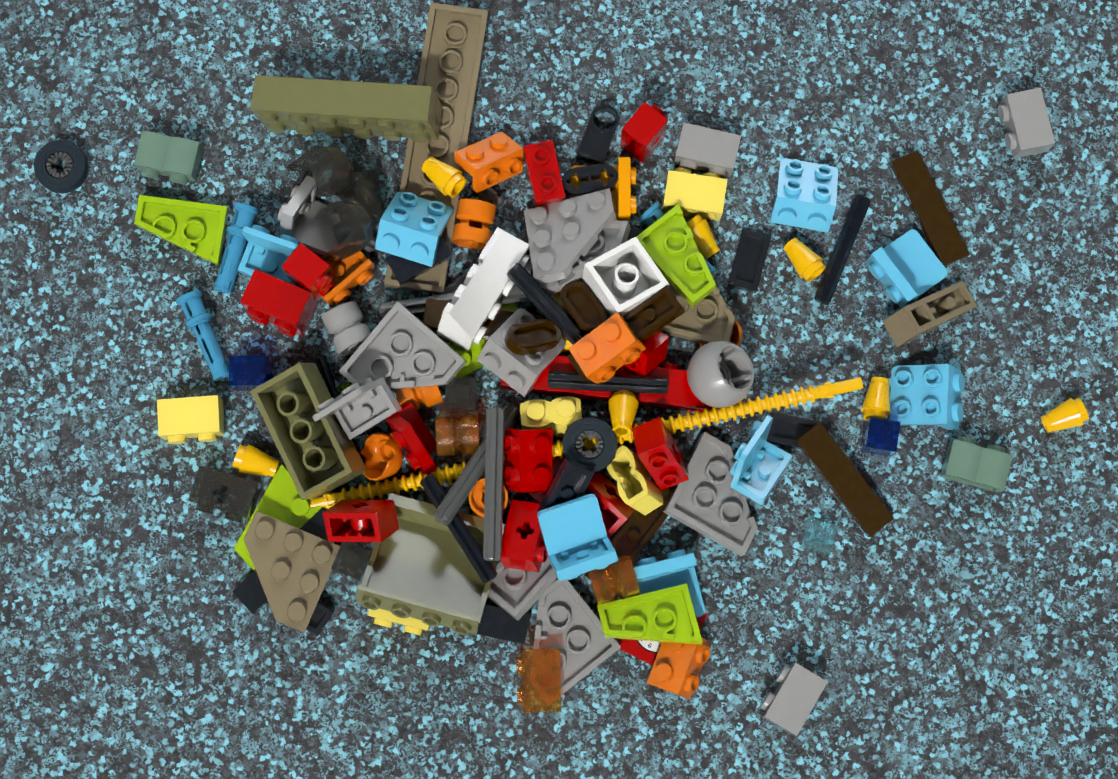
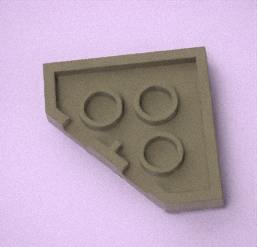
M669 283L668 288L686 312L659 330L660 332L704 344L714 341L730 342L736 319L717 287L692 307Z
M256 511L244 537V542L275 621L305 633L339 555L341 546Z

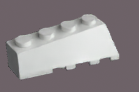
M497 228L478 258V265L476 263L473 264L463 285L460 284L451 303L448 302L444 308L436 334L466 351L470 350L473 343L479 345L487 331V328L483 327L488 318L492 321L495 319L502 306L498 303L502 294L507 297L514 286V283L507 276L508 270L516 263H520L525 268L530 259L526 256L529 244Z

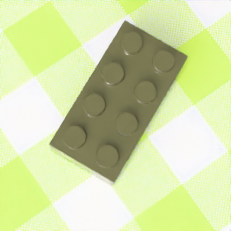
M299 362L250 391L302 500L323 496V494L334 490L367 471L353 440H349L334 414L317 422H314L312 416L320 412L317 406L332 398L315 363Z

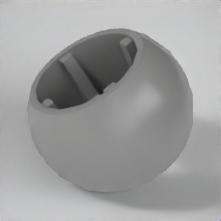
M714 341L703 345L694 353L688 364L687 379L691 391L698 400L711 407L726 408L739 403L750 392L754 380V369L749 356L741 347L728 341Z

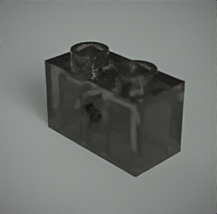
M199 466L188 501L196 504L195 510L210 515H213L214 510L225 513V519L242 523L243 518L250 520L262 485L252 480ZM227 491L231 494L230 500L224 499L223 501L218 498L219 493Z

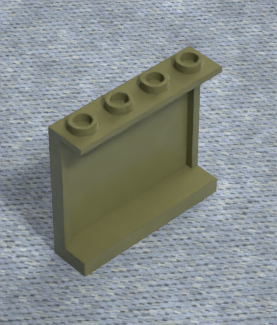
M389 493L387 500H394L399 530L383 542H375L361 585L357 587L356 602L371 610L383 609L390 611L393 615L400 618H416L429 626L441 625L452 628L458 634L477 635L493 580L488 583L482 582L449 528L436 522L434 513L437 509L433 504ZM458 511L483 550L484 518ZM502 523V536H503L504 528H505V525H506V524H503V523ZM490 561L496 571L498 561Z

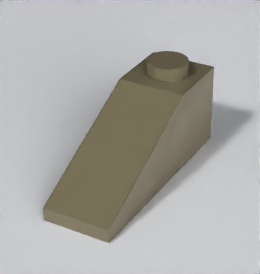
M961 281L901 308L882 322L895 345L899 347L976 308L977 304L964 281Z

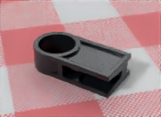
M604 104L592 111L576 158L594 165L604 164L619 126V114L614 107ZM601 112H608L614 116L616 123L612 128L603 130L594 124L595 116Z

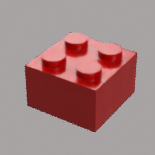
M257 269L254 270L240 300V303L246 309L245 313L251 316L250 319L263 326H267L269 322L278 327L277 331L292 338L295 337V334L302 337L305 336L318 307V303L310 291Z

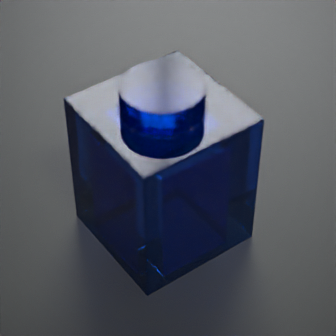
M265 354L229 356V386L234 391L253 390L275 377L274 363H270Z
M873 417L867 419L863 426L860 452L884 456L893 455L897 452L900 422Z

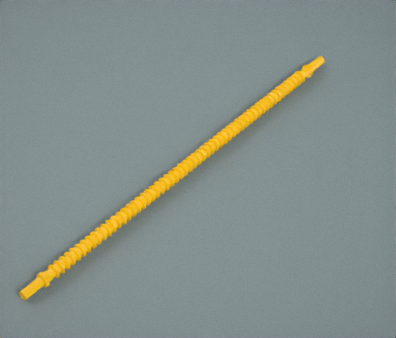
M861 377L835 383L829 381L817 387L808 385V389L799 387V391L791 389L790 393H786L783 390L781 395H777L774 392L772 397L765 394L763 399L756 396L755 401H751L748 398L746 403L740 401L737 405L717 409L712 407L710 411L704 408V412L699 413L698 410H695V414L687 412L686 416H682L679 413L677 418H673L670 415L668 420H664L663 417L661 419L667 429L676 434L678 429L684 432L687 427L693 430V426L696 425L702 428V424L710 426L711 422L719 424L720 420H724L727 423L729 418H733L736 421L737 416H741L744 419L746 414H750L753 417L755 412H759L762 415L764 410L771 413L773 408L780 411L782 406L788 409L791 404L797 407L800 402L806 405V401L809 400L815 403V399L834 398V395L863 389ZM632 429L629 436H616L617 443L624 445L625 441H629L632 444L634 439ZM586 437L583 440L585 446L582 450L588 451L592 448L595 451L597 450L595 444L598 440L596 438L589 440ZM559 440L556 445H553V461L556 456H559L561 459L564 458L563 446ZM463 461L461 466L454 463L452 468L445 465L443 470L437 467L438 469L431 474L435 475L441 486L444 481L451 484L452 479L457 480L466 466V462ZM419 471V475L411 473L410 477L402 475V479H398L395 476L393 481H389L386 478L384 483L376 481L375 485L368 482L366 487L360 484L357 489L351 486L349 491L342 488L341 492L325 493L323 496L317 497L308 503L310 507L321 506L329 509L341 500H366L367 498L374 500L375 496H379L382 499L384 494L389 496V493L393 492L400 495L402 490L405 493H408L411 488L417 491L418 487H422L420 481L427 475Z

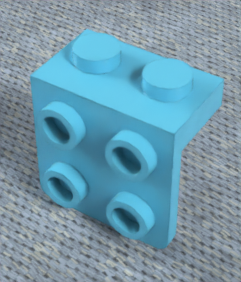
M781 159L777 193L770 222L829 232L836 208L838 169L826 164H816L797 159Z
M397 192L380 219L375 249L432 267L436 259L440 236L452 216L453 209L440 201H430L418 197L411 192Z
M253 225L252 228L243 226L241 232L248 241V244L238 267L239 273L251 277L254 270L257 269L295 285L288 279L281 266L298 247V240L283 234L280 238L270 235L268 229L259 225Z
M914 229L909 230L884 249L880 247L866 261L871 274L881 281L886 288L889 298L898 304L900 308L907 306L942 281L948 274L940 260Z
M950 364L894 366L891 371L890 423L896 426L938 425L947 430H959V421H962L964 414L963 406L960 403V396L965 386L961 370Z
M769 415L766 416L763 422L757 421L749 435L751 437L749 443L743 442L734 457L736 462L730 471V474L733 475L730 488L760 505H763L793 456L766 441L773 421V417Z
M588 494L538 512L537 518L550 564L559 581L574 579L580 574L595 569H604L609 564L618 562L616 551L607 537L598 499L594 494Z
M685 549L668 553L667 560L656 562V558L651 557L637 561L638 567H634L632 573L638 595L687 583L696 617L704 615L705 606L694 568L697 565L694 553L686 555Z

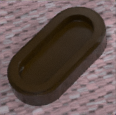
M572 281L562 288L560 293L562 304L582 332L589 334L608 319L604 307L585 283Z
M538 319L512 325L504 337V342L511 352L517 355H528L555 348L562 337V332L553 321Z

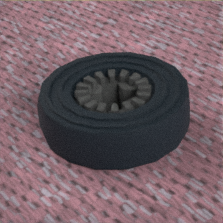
M65 140L51 141L41 147L35 156L33 165L35 176L41 185L51 192L62 194L73 192L79 188L86 180L89 170L87 157L81 148ZM63 160L69 168H65L60 174L54 168L59 166L60 161Z
M594 417L581 418L572 423L565 431L562 441L563 454L566 458L589 466L594 472H599L608 467L615 458L618 448L617 438L611 426L603 420ZM586 437L589 440L594 438L598 440L595 444L597 450L594 453L590 450L586 452L582 450L585 446L583 440Z

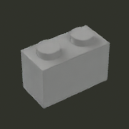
M1041 88L1006 94L999 103L998 116L1000 121L1005 123L1007 131L1005 143L1007 149L1012 151L1013 159L1048 152L1055 144Z
M683 122L674 164L679 165V168H685L692 172L701 170L719 174L721 178H725V176L731 177L741 135Z
M795 662L791 663L789 667L783 666L776 678V681L780 683L774 694L769 692L760 706L764 710L761 717L793 736L799 734L828 683Z

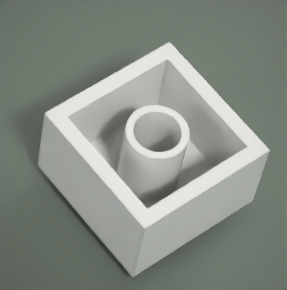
M637 237L628 240L584 265L582 281L590 288L604 307L608 319L617 312L622 316L626 315L666 285L669 287V283Z

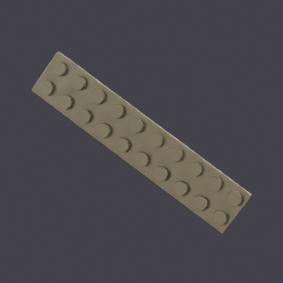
M431 2L417 85L432 86L442 104L439 139H430L427 143L413 141L412 138H408L399 192H411L418 197L430 201H440L453 209L452 216L441 234L451 252V240L456 223L460 193L453 198L449 195L444 196L422 171V166L429 157L433 156L435 159L464 173V169L455 163L454 152L468 147L489 12L488 10ZM450 259L401 286L387 264L384 285L391 288L444 294Z

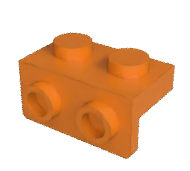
M502 131L454 152L455 163L473 176V190L477 193L523 171V148Z
M352 241L346 244L336 257L330 258L326 262L330 265L336 277L334 281L336 285L324 297L322 296V299L330 308L335 304L341 305L350 297V291L358 284L360 286L366 284L373 277V271L376 269L374 263Z
M617 312L568 349L586 378L598 384L610 380L615 375V371L624 364H630L637 360L640 353L646 348L635 337L623 316Z
M701 637L703 645L662 642L647 683L690 700L692 694L698 689L700 682L699 674L702 666L709 659L711 642Z

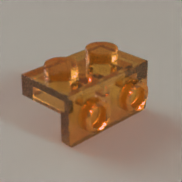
M560 649L522 650V656H516L517 675H523V688H517L518 707L524 706V713L561 712Z

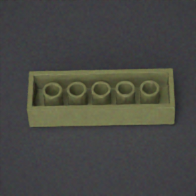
M255 75L250 110L267 130L273 133H285V130H296L297 133L302 135L325 132L326 135L332 137L354 134L355 137L361 139H370L371 136H383L384 139L390 141H399L400 137L412 138L415 142L427 143L430 139H439L442 104L432 86Z

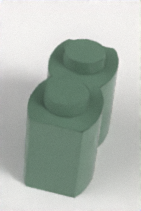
M142 131L134 166L141 171L140 174L142 176L152 179H158L159 175L169 176L170 181L186 185L187 181L196 182L204 147L200 142Z
M959 436L958 440L953 439L948 443L940 477L999 493L1005 490L1012 455L1005 453V448L988 444L987 448L975 445L976 440L964 436Z

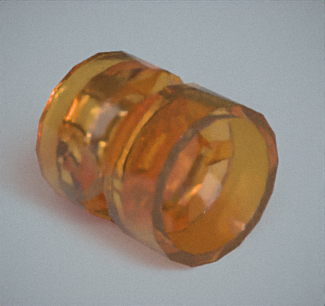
M462 415L459 420H455L452 416L435 417L437 456H454L457 451H461L463 455L474 454L480 445L478 415Z
M629 555L618 557V562L612 563L604 569H595L588 572L598 605L614 601L617 594L624 598L640 593Z

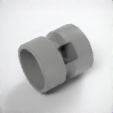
M356 301L338 305L321 317L328 333L335 334L333 344L339 356L354 353L371 333L367 324L361 323L364 317Z

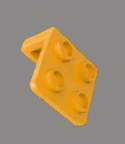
M618 157L617 166H613L617 171L618 181L615 189L611 191L616 212L615 220L630 222L631 214H636V196H631V185H636V167H631L630 157ZM575 165L572 168L584 167L585 165ZM602 172L600 178L592 179V181L600 180L603 185H608L609 179H612V177H607L606 172ZM577 176L571 177L570 185L573 186V189H579V184L588 182V180L578 181Z

